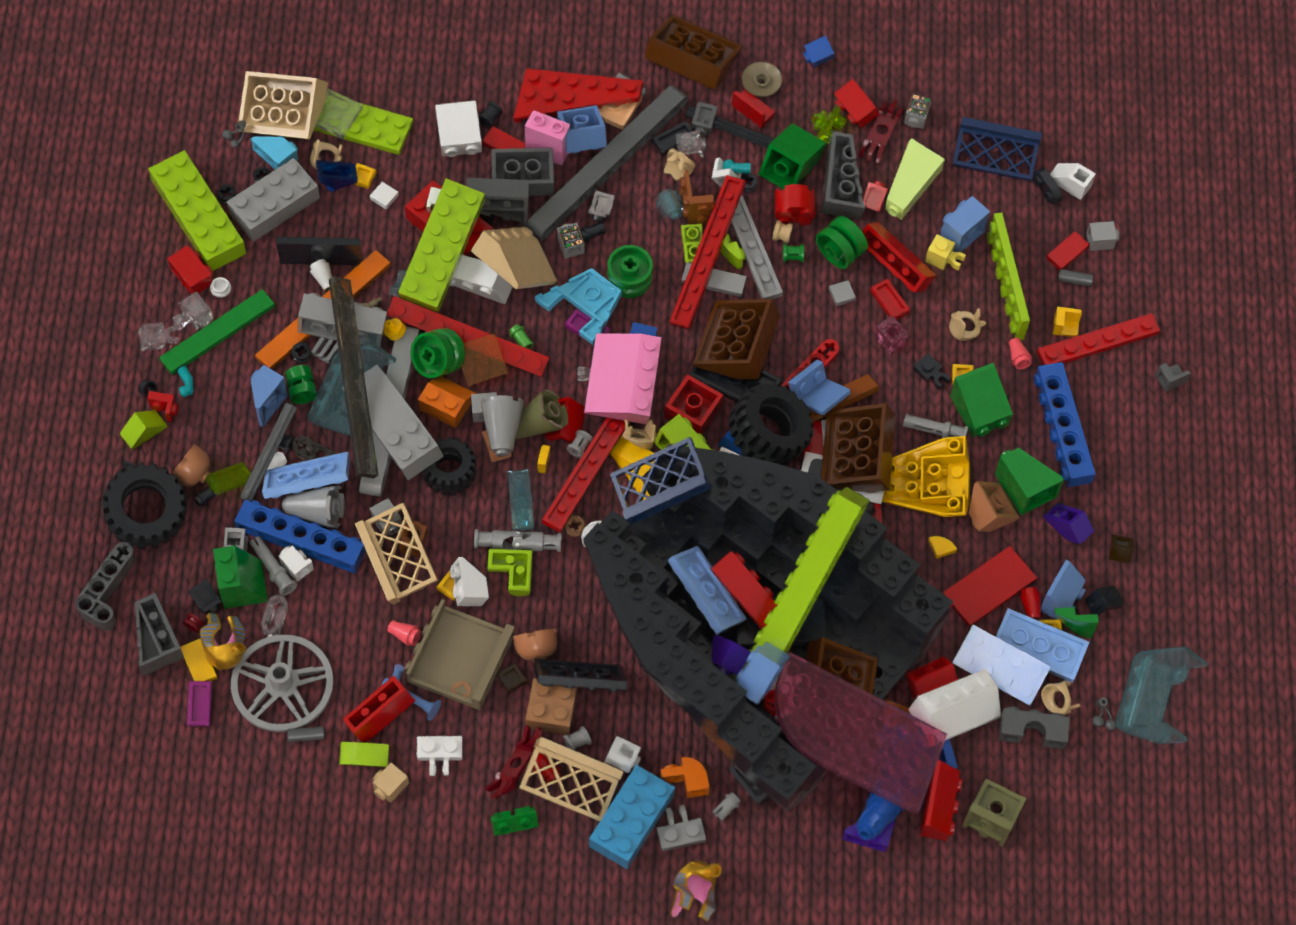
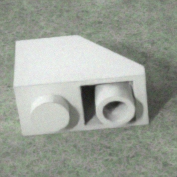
M1058 163L1050 175L1058 187L1082 200L1091 188L1096 173L1079 163Z
M458 557L450 569V575L454 579L453 596L456 598L457 606H482L489 598L486 577L466 559Z

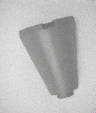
M506 395L490 396L486 402L484 398L481 400V408L491 451L496 453V456H508L510 452H513L524 406V400L519 397L518 401H514L513 396Z
M338 485L305 490L296 494L290 493L283 499L282 509L289 516L296 515L309 522H315L329 528H338L341 523L337 522L339 518L344 516V494L339 493L338 489L342 488Z

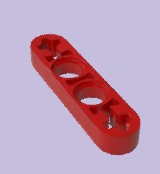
M833 339L823 341L781 386L790 390L788 382L810 366L812 360L816 359L823 362L824 369H826L838 356L839 344ZM832 347V348H833V352H832V351H829V352L826 354V357H824L823 355H824L825 352H826V348L829 349V348Z

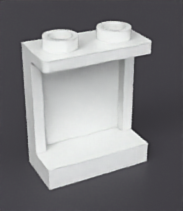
M476 101L435 105L441 155L443 157H454L456 155H474L482 152Z

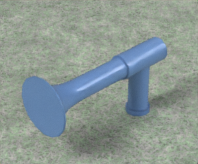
M399 664L394 666L393 676L399 681L404 667ZM385 678L382 682V685L389 679ZM408 691L416 700L414 704L421 707L427 713L429 721L432 720L440 709L441 700L428 702Z

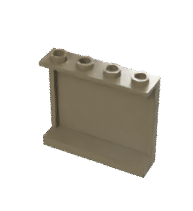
M442 599L439 606H434L431 614L432 620L423 629L422 636L424 637L421 643L417 642L413 654L415 656L412 661H408L404 673H406L407 682L481 710L496 674L512 643L513 636H515V627L506 624L505 628L475 618L445 606V600ZM459 681L467 682L471 687L470 696L467 698L462 696L463 693L468 692L467 689H464L465 685L455 688V692H458V694L451 692L452 686Z

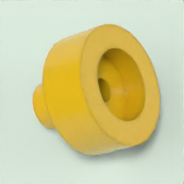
M394 318L385 322L384 334L390 340L396 341L403 337L406 326L402 321Z

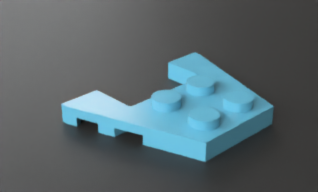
M591 268L569 279L568 283L560 287L556 285L550 288L551 291L543 295L541 293L536 295L535 301L549 312L565 298L585 313L591 320L579 330V334L594 346L596 333H602L622 296V291Z

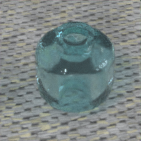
M667 189L657 195L658 198L655 204L664 219L676 220L682 216L681 212L684 205L678 191Z

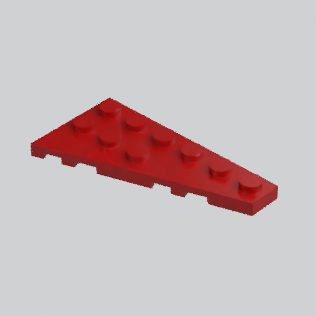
M526 68L513 120L514 123L521 122V119L529 118L532 111L557 116V112L596 105L600 109L604 105L614 104L618 106L640 102L644 86L643 81Z

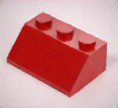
M936 760L930 773L920 836L947 841L949 835L954 834L955 822H952L953 813L957 814L959 800L955 799L956 793L961 791L963 779L959 778V770L939 760Z

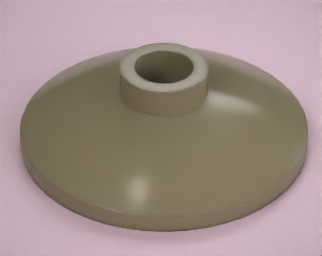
M767 62L753 63L742 74V84L746 91L758 97L773 95L779 90L782 83L780 71L774 65Z

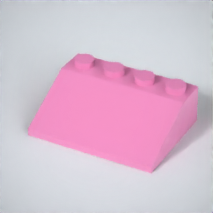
M596 333L584 413L647 424L651 414L661 337L645 334Z

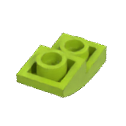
M702 224L681 225L685 264L693 262L703 236Z
M727 233L720 252L734 267L742 269L743 260H745L744 250L739 248L737 241L731 242L730 236Z
M341 742L339 764L387 767L389 744Z

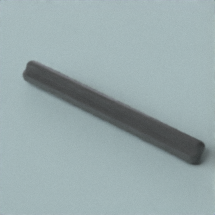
M290 403L284 405L240 495L242 499L250 502L253 500L297 410L294 405Z

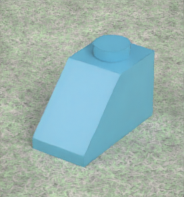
M253 137L251 139L253 150L275 170L293 158L296 161L298 160L296 145L291 141L288 142L284 137Z

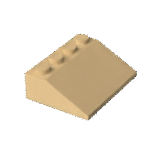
M246 71L239 121L244 120L247 124L244 132L310 139L326 101L328 82L310 77Z
M526 227L485 230L471 250L472 253L515 289L553 285L557 282L538 239Z

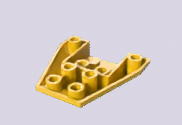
M966 436L945 437L892 457L890 490L884 491L882 502L942 517L966 516L970 506V461Z

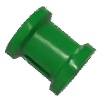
M783 244V262H787V260H800V262H804V244H800V246H787V244Z

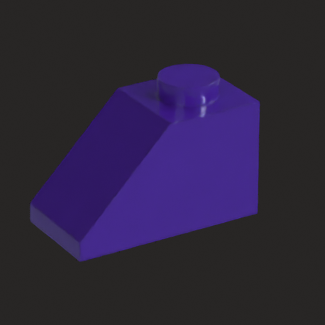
M1057 503L1043 515L1044 519L1068 541L1081 544L1094 532L1085 511Z
M715 634L713 638L712 662L718 665V669L725 675L729 676L730 673L738 675L743 669L751 651Z
M895 821L888 824L883 832L872 840H865L859 836L856 823L845 829L842 840L886 853Z

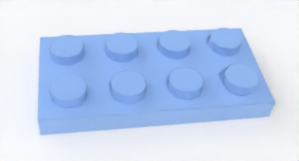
M349 452L268 469L265 473L262 489L264 498H278L284 494H296L303 490L318 489L325 485L341 484L347 481L351 460Z
M698 546L676 554L667 560L717 635L743 623L747 619L731 594L709 570L712 566Z
M1009 608L996 635L997 638L1049 665L1051 669L1048 673L1072 683L1089 645V642Z
M972 625L952 662L971 674L986 669L1000 690L1028 705L1032 704L1051 669L1049 665L975 625Z

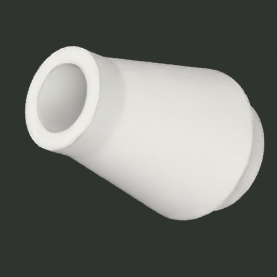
M321 259L310 265V273L321 285L324 292L329 291L335 286L329 263Z

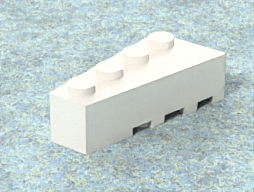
M464 255L461 257L450 286L464 289L506 304L513 287L482 260Z

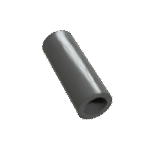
M1060 269L1058 281L1091 287L1093 274Z
M324 726L288 729L289 743L325 740Z

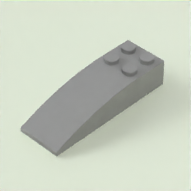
M375 365L342 387L407 480L444 457L437 443L378 365Z

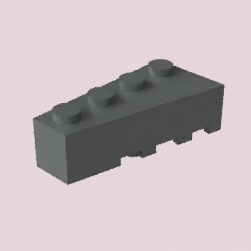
M833 131L827 145L820 213L860 220L865 210V204L862 200L863 192L859 182V169L856 164L857 157L852 134Z

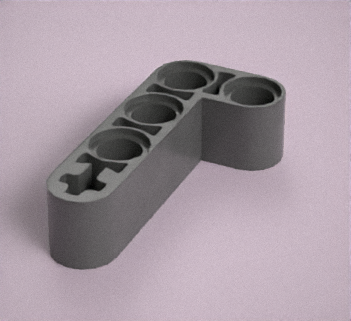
M120 542L112 549L75 601L80 617L103 631H109L116 625L114 612L106 602L136 561L133 548L129 543ZM117 570L115 574L108 575L109 571ZM99 587L104 588V590L101 592H95V590ZM85 605H92L89 609L82 610ZM110 615L107 620H100L102 616Z

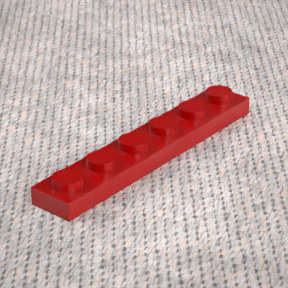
M1150 313L1038 348L1037 354L1042 365L1060 362L1065 364L1158 335L1160 328L1153 314Z

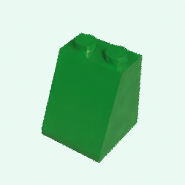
M792 123L769 144L758 175L783 190L786 185L801 184L821 158L826 142Z
M994 363L955 377L950 397L965 425L969 426L968 431L972 438L985 436L991 430L996 428L1003 429L1010 424L1013 413Z
M1020 448L1013 451L1009 449L1003 452L995 472L996 478L1021 516L1056 499L1064 482L1062 476Z
M235 545L213 549L218 589L224 609L268 602L263 564L260 559Z

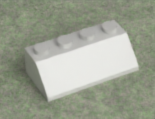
M986 669L918 696L908 709L932 746L996 720L1001 716L998 686Z

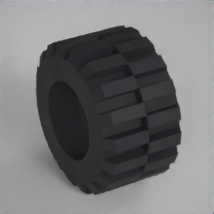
M443 437L438 438L437 445L444 457L423 470L424 480L427 481V486L429 488L433 487L436 493L442 491V495L447 496V493H451V496L459 491L461 494L464 492V487L468 489L471 486V482L475 480L476 459L473 449L471 447L468 448L467 442L461 443V439L457 437L455 440H452V437H447V440H443ZM446 460H454L461 464L459 469L449 473L437 468L441 462Z

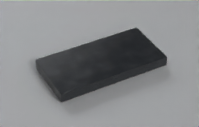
M277 237L276 239L280 264H312L324 259L329 265L358 266L363 261L360 239Z
M693 367L689 374L735 402H738L754 386L771 383L777 384V387H780L782 383L781 378L763 369L758 379H736L698 367Z
M823 600L815 601L792 645H808V643L821 637L826 638ZM737 603L747 618L743 623L736 626L737 644L742 647H753L757 644L754 640L761 629Z

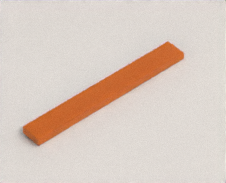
M375 250L322 297L328 299L338 298L342 302L349 303L391 266L390 262ZM297 318L255 354V358L262 365L273 369L292 353V348L295 344L303 343L311 335L298 332Z

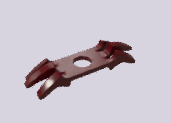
M894 100L891 103L886 114H884L888 102L884 101L879 111L880 115L877 116L858 157H863L870 143L871 146L866 161L869 162L877 147H880L875 161L879 165L887 142L900 116L904 112V108L900 107L895 117H892L898 100ZM879 126H885L888 132L886 134H879L876 129Z
M525 726L522 739L515 744L516 749L501 772L496 773L494 781L484 788L488 792L498 789L491 796L492 799L505 795L516 788L515 783L531 759L536 740L543 737L544 732L540 727L536 728L530 740L531 728ZM522 759L521 764L517 768H512L515 760Z

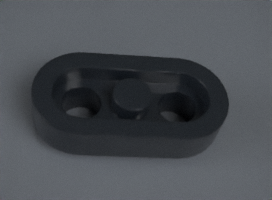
M1045 168L1036 170L1033 182L1037 187H1040L1045 200L1052 205L1061 202L1062 193Z

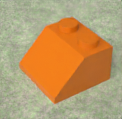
M440 376L428 382L419 396V411L457 428L472 403L471 394L476 393Z

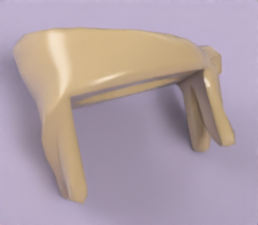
M317 139L314 142V148L310 156L313 168L324 172L337 168L342 161V156L340 155L342 145L340 144L339 149H337L336 146L320 142ZM323 150H329L335 155V160L331 163H324L320 160L319 153Z
M674 148L668 151L664 173L671 174L674 180L678 181L680 177H684V170H688L689 175L693 172L695 163L684 153L678 152Z
M979 308L974 315L967 311H957L951 314L949 329L953 337L960 341H968L980 334L981 327L985 326L986 322L979 319L981 316ZM963 318L973 321L975 325L973 331L965 330L966 324L962 320Z
M625 419L623 438L640 448L652 449L656 439V425L653 424L652 420H648L644 429H633L632 426L628 428L629 422Z
M1065 680L1061 683L1047 684L1042 689L1043 703L1050 712L1066 715L1070 714L1072 709L1080 707V704L1070 706L1071 698L1067 688L1071 684L1070 681ZM1060 691L1065 698L1062 708H1059L1054 701L1055 693Z

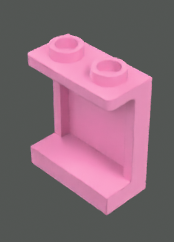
M532 111L525 125V148H553V162L563 166L569 154L566 152V134L570 124L540 112Z

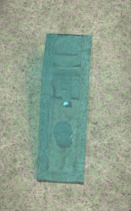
M529 470L507 471L512 530L524 531L534 529Z

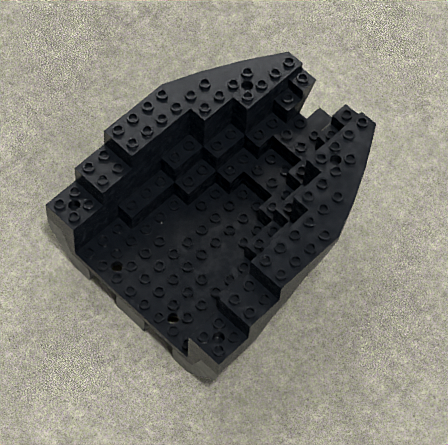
M689 446L682 447L678 456L687 459L690 454ZM696 448L706 476L713 488L633 525L625 520L624 515L621 517L612 510L601 523H597L583 538V542L603 593L623 634L645 672L670 699L681 706L704 734L725 753L742 775L769 795L786 812H789L812 793L822 781L827 767L847 744L851 746L854 741L827 736L828 741L826 743H819L815 738L818 734L794 727L801 683L792 693V702L796 708L795 712L777 723L774 720L775 717L763 708L764 698L758 704L747 698V691L733 680L735 674L725 675L718 669L719 666L712 662L713 638L716 633L710 627L709 622L698 609L695 601L689 592L686 591L683 583L677 574L674 573L667 560L676 554L698 546L710 565L713 566L728 552L732 551L734 554L738 552L745 560L743 565L748 571L752 569L759 576V584L763 588L767 586L774 594L772 599L775 601L780 592H783L788 587L785 584L788 576L798 568L795 565L801 553H804L809 548L806 543L811 534L819 529L817 522L821 515L830 509L827 504L832 495L836 494L837 490L815 474L760 459L723 451ZM667 455L661 457L658 466L667 469L672 457ZM676 459L671 471L681 474L686 462ZM690 464L685 476L693 478L699 475V471L696 466ZM656 468L651 480L661 484L665 471ZM650 469L643 475V477L647 478ZM670 474L665 485L668 487L675 486L679 477ZM652 483L649 484L647 491L650 497L656 495L659 486ZM864 511L816 600H823L826 639L878 658L877 669L881 671L882 676L875 678L869 724L876 716L882 701L900 680L903 682L906 680V674L914 670L944 626L950 614L953 601L918 576L921 565L885 539L888 527ZM736 626L718 634L737 643ZM791 645L787 653L790 657L786 664L790 663L802 682L808 645ZM744 647V648L747 649V650H750V649L752 650L753 647ZM785 722L796 733L804 735L803 740L796 749L780 738L781 726Z

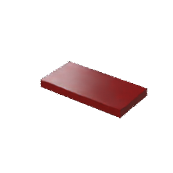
M1009 546L945 590L943 594L953 601L952 608L970 628L1020 593L1022 589L1034 583L1037 577L1012 547Z

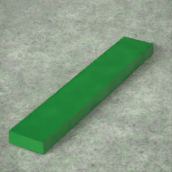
M262 289L160 356L159 359L170 374L173 375L178 372L180 367L187 366L273 309L275 304Z

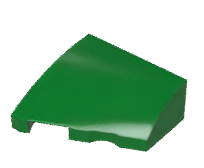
M1075 607L1054 609L1055 615L1070 631L1083 638H1092L1099 623L1098 614L1076 615Z

